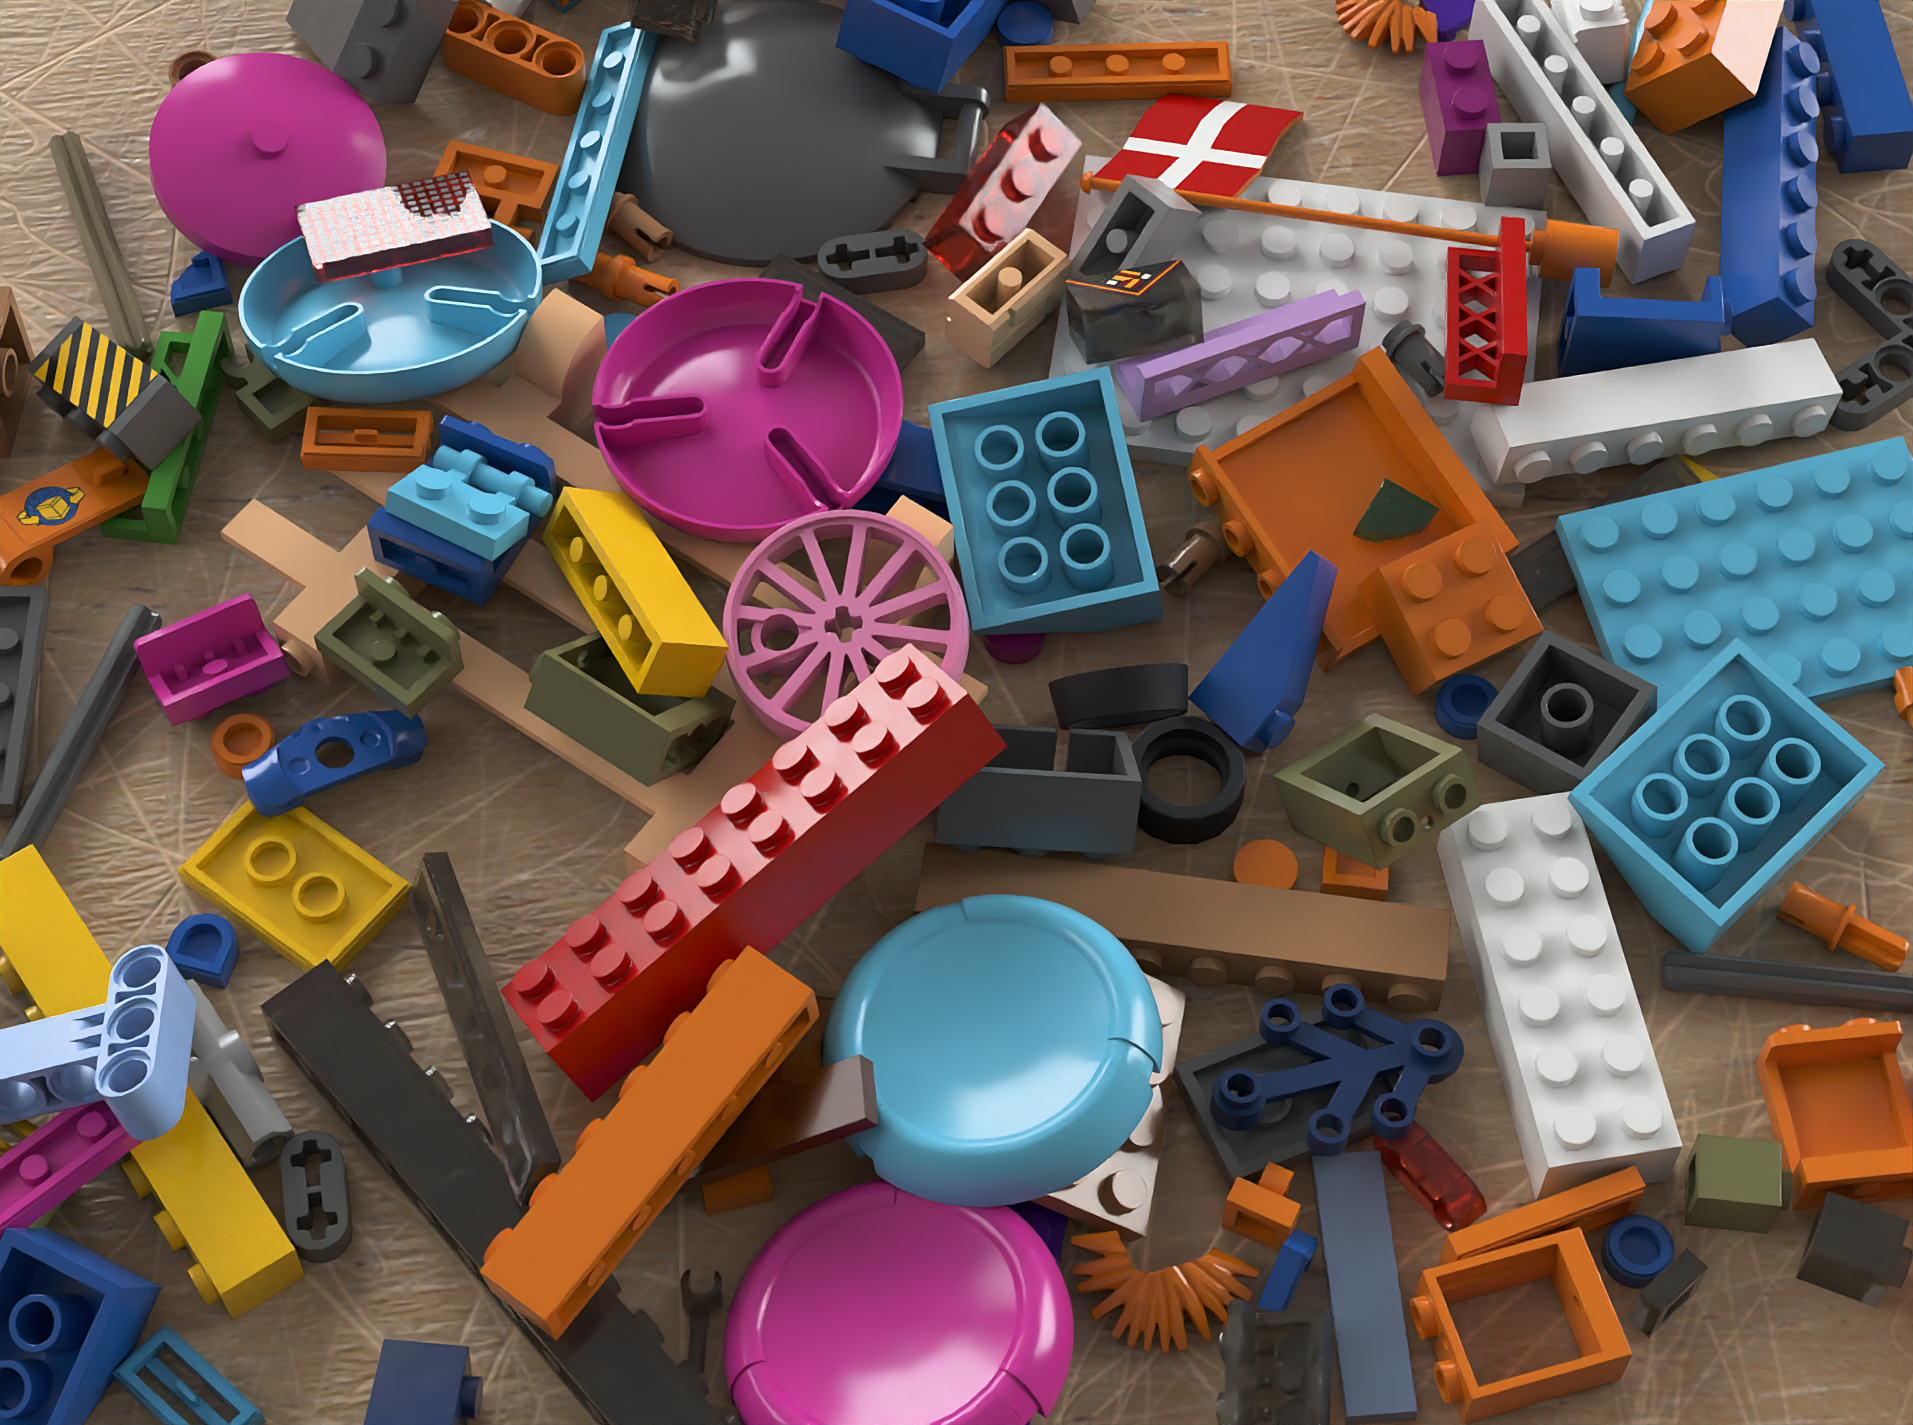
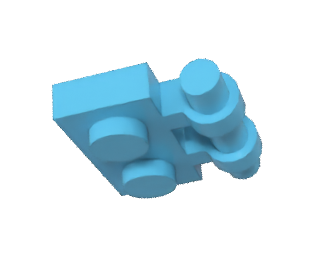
M443 445L434 456V468L422 464L387 490L385 511L493 561L527 535L530 513L523 510L525 509L535 515L544 517L550 510L553 496L535 487L534 479L516 471L508 475L487 465L486 457L469 449L458 452ZM476 488H479V489H481V490H484V491H486V492H488V493L482 492V491H480V490H478V489H476Z

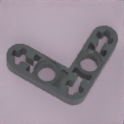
M1848 239L1840 242L1833 250L1825 274L1827 283L1839 297L1887 340L1834 375L1843 391L1841 397L1850 402L1845 404L1839 400L1828 423L1840 430L1859 431L1913 397V280L1870 242L1860 239ZM1887 298L1899 299L1909 306L1911 312L1905 315L1892 314L1884 309L1881 301ZM1885 364L1898 365L1906 370L1910 379L1903 382L1889 380L1882 375L1879 367ZM1866 386L1868 390L1864 394L1861 405L1856 401H1851L1861 395Z

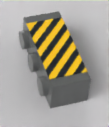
M76 315L25 368L43 385L36 395L63 419L67 417L91 440L97 439L104 448L124 464L131 457H134L153 471L203 418L167 379Z

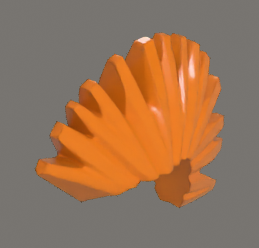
M1335 0L1336 4H1338L1335 6L1336 14L1340 15L1338 22L1339 25H1344L1343 31L1345 34H1350L1351 39L1355 42L1370 37L1368 49L1376 51L1390 37L1393 54H1399L1403 45H1405L1407 54L1413 53L1417 36H1420L1425 43L1438 42L1436 14L1425 11L1416 5L1414 8H1411L1409 4L1403 6L1404 0Z
M1116 1230L1071 1237L1072 1246L1102 1257V1259L1072 1267L1073 1275L1091 1277L1086 1281L1076 1284L1078 1292L1113 1291V1293L1090 1311L1091 1316L1097 1321L1123 1306V1311L1111 1336L1119 1340L1126 1327L1129 1326L1127 1346L1134 1348L1140 1333H1142L1143 1351L1147 1353L1151 1349L1155 1327L1157 1328L1161 1354H1169L1170 1338L1173 1340L1178 1352L1189 1349L1183 1313H1186L1205 1342L1212 1339L1205 1310L1225 1327L1229 1326L1233 1321L1224 1307L1238 1315L1243 1311L1231 1296L1249 1302L1253 1294L1252 1291L1234 1277L1258 1279L1260 1273L1259 1269L1215 1247H1212L1209 1253L1191 1262L1171 1266L1156 1272L1144 1273L1141 1270L1132 1268V1260L1127 1257L1128 1251L1121 1242Z

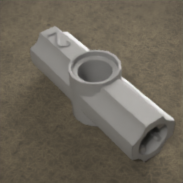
M194 979L187 980L186 983L195 995L197 1004L187 1083L207 1114H210L219 1128L222 1137L227 1141L235 1157L241 1162L245 1169L254 1166L265 1167L281 1157L284 1146L295 1136L293 1128L263 1085L264 1077L242 1038L234 1029L228 1032L215 1008L205 997L201 987H198Z

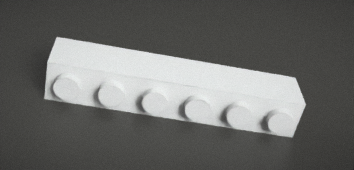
M1475 0L1468 40L1484 41L1491 75L1523 123H1546L1551 164L1592 226L1619 230L1616 261L1631 284L1683 267L1696 220L1545 1Z
M1809 338L1522 384L1519 406L1479 402L1469 431L1495 486L1515 482L1533 483L1545 477L1575 472L1588 474L1605 467L1629 463L1642 465L1659 458L1683 454L1696 456L1713 449L1737 445L1750 447L1767 440L1792 436L1809 437L1825 430L1843 391L1815 339Z

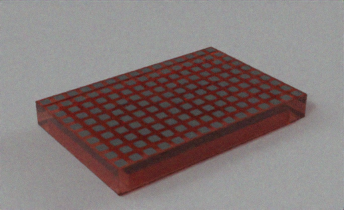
M468 170L294 206L297 224L316 281L320 284L495 246L492 227Z

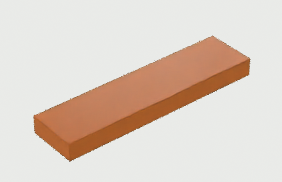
M1228 41L1003 46L1002 50L1005 103L1160 99L1168 93L1203 98L1231 97L1232 76Z

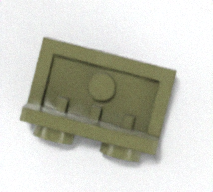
M363 567L354 575L358 595L314 635L316 648L406 717L412 719L464 669L459 645L460 634L455 625L442 613L432 611L429 614L414 603L408 591L397 580L389 576L382 579L368 568Z

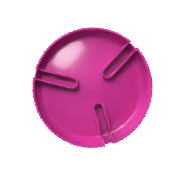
M733 278L693 286L659 301L641 313L618 335L608 349L595 379L592 408L597 423H593L594 431L602 457L611 475L621 489L636 504L666 525L696 537L726 543H761L778 529L800 518L825 511L851 509L869 492L887 468L895 451L902 424L903 387L900 373L890 349L876 329L862 315L833 296L822 292L818 302L814 303L802 299L803 285L778 279Z
M884 1179L871 1180L831 1193L812 1203L782 1225L764 1243L752 1259L738 1284L725 1323L723 1364L727 1389L733 1407L736 1406L739 1411L741 1425H1026L1036 1411L1047 1418L1062 1391L1073 1351V1311L1066 1283L1053 1255L1032 1226L1008 1206L963 1207L942 1204L903 1191Z

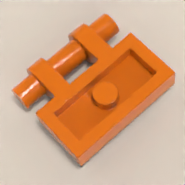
M450 140L432 177L433 182L430 185L434 184L435 188H432L431 191L436 190L438 193L433 194L432 197L439 196L441 200H453L454 203L446 204L445 202L443 209H448L447 206L455 205L456 209L451 210L462 211V209L469 208L470 210V207L481 206L482 210L495 212L493 220L519 233L534 248L536 232L517 227L520 219L543 223L550 208L561 171L560 165ZM467 172V175L460 176L459 173ZM455 174L456 177L449 179L448 175ZM437 177H444V180L441 181L436 179ZM469 177L470 181L462 182V178ZM457 180L458 183L451 184L450 181ZM446 182V186L439 187L438 183ZM471 183L472 186L465 188L464 184ZM459 185L460 188H461V189L453 190L452 187ZM448 188L449 191L442 193L441 189ZM474 189V192L467 194L466 190ZM462 191L463 195L456 196L454 193ZM450 193L451 195L449 198L443 197L444 194ZM476 194L477 198L469 199V195ZM464 197L465 200L458 202L457 198ZM471 201H479V204H471ZM467 203L468 206L460 208L459 204Z

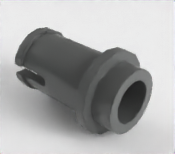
M1404 320L1386 334L1382 341V346L1387 350L1386 355L1392 363L1398 362L1424 389L1429 397L1437 396L1444 391V386L1430 373V369L1432 368L1443 379L1444 357L1424 337L1426 331L1421 324L1412 325L1408 320Z

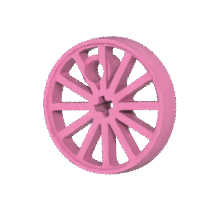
M863 510L825 511L800 518L778 529L762 541L744 561L731 584L724 607L723 638L729 646L725 659L733 684L749 711L767 729L789 742L796 739L813 724L795 718L788 713L816 679L828 673L821 718L829 705L842 697L843 688L849 673L854 672L858 683L861 684L871 675L867 667L868 665L876 668L884 658L893 654L889 649L903 648L909 642L918 650L944 653L945 656L939 668L959 683L965 668L969 649L968 614L961 588L951 568L940 552L919 532L896 519ZM837 537H852L842 595H839L818 542ZM876 539L899 547L897 552L861 593L870 540ZM804 548L825 601L819 599L775 565L791 553ZM918 562L923 563L938 580L884 602L886 596L902 577ZM765 582L800 607L805 613H799L788 608L767 609L747 605L759 583ZM949 605L951 622L949 631L895 625L901 619L932 607ZM847 627L854 628L851 634V641L846 643L839 642L842 636V629ZM750 628L752 629L751 643L755 652L741 656V631ZM791 631L798 635L795 643L786 650L774 651L766 647L769 638L777 632ZM767 672L777 678L789 679L771 700H768L752 682V679L757 675Z

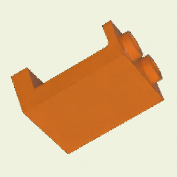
M1858 1018L1845 1022L1840 1027L1812 1029L1808 1025L1796 1024L1783 1027L1767 1037L1755 1064L1775 1142L1781 1143L1782 1169H1790L1792 1172L1791 1206L1793 1211L1913 1199V1113L1896 1055V1048L1903 1037L1900 1022L1878 1023L1873 1018Z

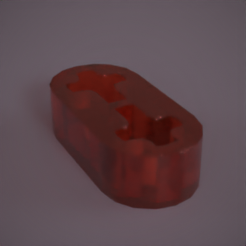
M1400 1116L1393 1122L1402 1121L1403 1118ZM1414 1119L1409 1134L1403 1139L1389 1141L1382 1139L1378 1135L1373 1137V1145L1376 1151L1380 1150L1381 1161L1385 1167L1446 1231L1453 1233L1467 1228L1487 1213L1485 1199L1477 1185Z

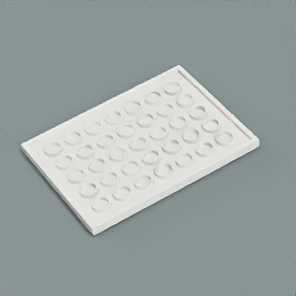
M1086 155L1083 175L1086 172L1093 171L1094 176L1112 158ZM1259 176L1238 197L1239 199L1498 236L1501 216L1525 218V240L1529 241L1533 229L1544 230L1547 220V211L1508 206H1485L1483 203ZM1080 187L1069 253L1071 261L1115 192L1091 189L1089 195L1083 192ZM1192 204L1202 213L1171 260L1181 259L1184 264L1144 298L1125 297L1113 308H1106L1083 288L1068 286V293L1061 300L1048 379L1109 366L1130 459L1189 467L1196 448L1205 443L1211 452L1350 374L1359 356L1375 347L1380 346L1386 354L1387 350L1382 346L1384 337L1394 326L1404 320H1408L1412 325L1421 324L1426 331L1424 337L1444 357L1445 260L1447 248L1458 247L1495 251L1496 248ZM1526 252L1528 357L1523 384L1534 382L1542 279L1537 278V266L1527 264L1528 252ZM1463 270L1477 280L1492 273ZM1331 289H1335L1338 296L1359 290L1366 302L1358 348L1142 423L1115 378L1118 362ZM1476 300L1465 304L1466 307L1477 314L1488 309ZM1476 334L1464 339L1476 348L1488 344V342ZM1398 362L1392 363L1493 506L1521 509L1525 494V483L1515 482L1495 486L1469 431L1479 402L1444 399V391L1437 396L1429 397L1424 389ZM1431 368L1430 373L1444 386V378L1442 379ZM1476 369L1459 376V378L1492 381Z

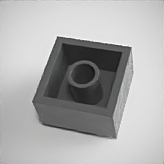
M1546 629L1477 722L1478 760L1542 796L1570 792L1657 712L1658 687Z

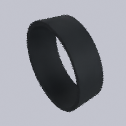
M1159 663L1117 667L1071 675L1048 683L1060 729L1069 730V728L1090 730L1142 724L1180 716L1188 712V665Z

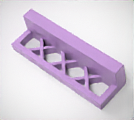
M1331 289L1118 362L1115 378L1142 423L1358 348L1366 302L1359 290L1338 296L1335 289Z

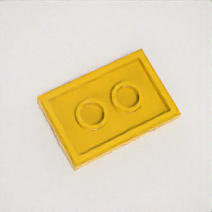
M250 799L177 870L184 884L325 988L333 982L415 896L412 884L302 805L282 815L266 817L257 812Z

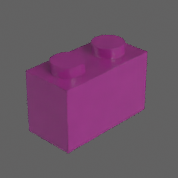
M1467 40L1426 43L1418 91L1436 175L1479 174L1478 166L1487 123H1502L1484 41Z

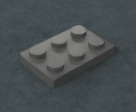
M1346 1003L1333 1004L1336 1009L1341 1011L1353 1010ZM1322 1008L1301 1016L1302 1021L1366 1050L1384 1046L1383 1043L1352 1028L1349 1030H1337L1330 1027L1322 1018ZM1287 1021L1277 1026H1287L1290 1023ZM1256 1033L1174 1066L1173 1079L1230 1190L1237 1176L1251 1183L1260 1181L1269 1161L1289 1169L1311 1160L1313 1155H1318L1310 1149L1306 1141L1309 1121L1316 1111L1327 1108L1338 1087L1265 1104L1262 1119L1255 1127L1245 1131H1232L1219 1125L1210 1113V1098L1215 1080L1223 1073L1235 1068L1248 1069L1257 1076L1323 1060L1287 1044H1271L1264 1040L1260 1033ZM1399 1072L1375 1078L1350 1124L1347 1145L1375 1134L1370 1124L1374 1103L1381 1095L1393 1092L1400 1077ZM1230 1091L1238 1097L1249 1096L1241 1091ZM1385 1112L1382 1114L1385 1119L1392 1122L1403 1120L1395 1112ZM1323 1127L1318 1129V1132L1325 1137L1334 1138L1339 1136L1332 1128Z

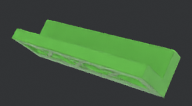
M201 310L194 334L161 330L150 368L167 379L203 418L149 474L150 479L141 505L145 521L122 518L124 514L122 512L101 523L104 536L177 544L225 382L219 361L226 358L231 362L234 352L225 313ZM173 352L187 354L182 374L179 377H176L169 368ZM132 457L139 465V461Z

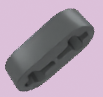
M895 229L834 238L823 244L818 252V280L823 289L836 296L849 297L907 289L919 284L927 274L928 246L922 236L908 229ZM895 255H905L906 260L909 262L899 263ZM847 262L851 270L840 271L837 263Z
M307 1130L292 1137L281 1152L280 1169L285 1225L290 1241L302 1259L311 1263H326L341 1256L352 1241L353 1227L347 1167L339 1143L332 1135L321 1130ZM320 1154L323 1161L319 1168L321 1185L310 1187L303 1167L307 1166V1156ZM323 1206L330 1226L326 1227V1238L313 1240L309 1231L313 1228L314 1224L312 1207Z

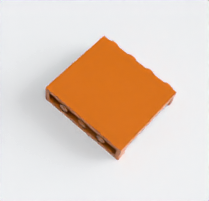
M1380 346L1359 356L1350 374L1211 452L1205 443L1197 447L1187 470L1188 483L1193 495L1204 507L1210 506L1223 524V536L1228 546L1238 557L1245 556L1258 575L1257 584L1266 601L1272 597L1310 549L1329 560L1338 568L1315 655V660L1323 672L1328 671L1383 638L1356 587L1378 567L1484 518L1488 520L1508 561L1520 545Z

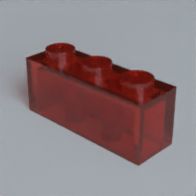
M1043 103L1004 124L921 244L962 283L968 281L1021 234L1082 142Z

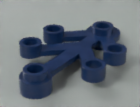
M1335 984L1328 988L1324 995L1321 1009L1323 1020L1334 1029L1349 1030L1352 1028L1385 1044V1046L1366 1050L1302 1021L1301 1011L1292 1001L1283 998L1272 999L1265 1003L1261 1010L1258 1029L1262 1038L1274 1045L1287 1044L1323 1061L1257 1076L1252 1071L1244 1068L1231 1069L1220 1075L1213 1084L1209 1105L1210 1113L1213 1119L1222 1127L1232 1131H1245L1255 1127L1261 1121L1265 1104L1338 1087L1327 1108L1318 1110L1311 1116L1306 1134L1307 1144L1312 1151L1321 1156L1332 1157L1340 1154L1346 1148L1350 1134V1124L1375 1078L1402 1071L1393 1092L1383 1094L1376 1099L1370 1119L1371 1128L1376 1135L1389 1141L1400 1140L1406 1137L1411 1130L1415 1115L1414 1108L1426 1085L1444 1081L1460 1067L1464 1054L1463 1042L1458 1033L1444 1022L1434 1019H1419L1405 1024L1364 1006L1363 994L1359 989L1350 984ZM1346 1003L1353 1010L1341 1011L1336 1009L1333 1004ZM1280 1017L1287 1020L1290 1025L1277 1026L1270 1019ZM1422 1045H1429L1437 1048L1438 1050H1428L1424 1048ZM1230 1091H1241L1249 1096L1238 1097ZM1385 1112H1395L1403 1120L1392 1122L1385 1119L1382 1114ZM1323 1127L1332 1128L1339 1136L1328 1138L1321 1135L1318 1129Z

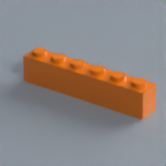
M747 945L735 961L728 959L717 968L707 985L708 994L692 1013L688 1011L683 1012L674 1020L664 1036L663 1049L648 1067L642 1064L631 1072L619 1092L620 1101L604 1120L597 1118L584 1129L575 1144L574 1151L576 1154L559 1175L554 1172L541 1181L531 1196L529 1202L531 1209L514 1229L506 1228L493 1239L483 1258L485 1264L479 1271L491 1292L556 1341L820 1016L814 990L749 945Z

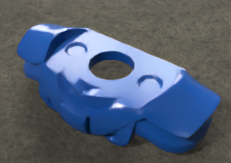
M397 709L353 713L326 719V717L312 719L301 725L299 731L286 737L261 757L242 768V774L246 782L245 789L251 803L259 814L266 817H276L303 805L306 798L388 766L395 770L417 763L421 759L423 749L427 745L426 731L422 720L417 714L412 719H409ZM341 742L352 749L354 758L344 767L329 768L317 760L316 752L326 743Z

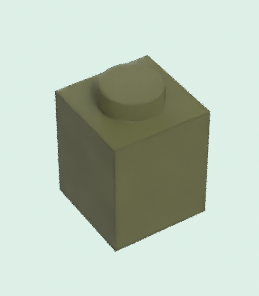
M1698 1134L1685 1162V1225L1768 1234L1779 1211H1787L1789 1209L1792 1196V1172L1790 1169H1781V1143Z

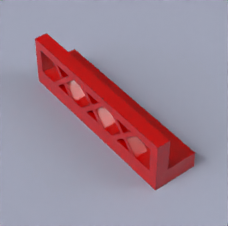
M1501 216L1495 251L1458 247L1447 248L1445 260L1444 399L1519 406L1528 357L1525 218ZM1463 270L1492 273L1477 280ZM1476 300L1488 309L1477 314L1466 307L1465 304ZM1476 334L1488 342V344L1476 348L1464 339ZM1476 369L1492 381L1459 378V376Z

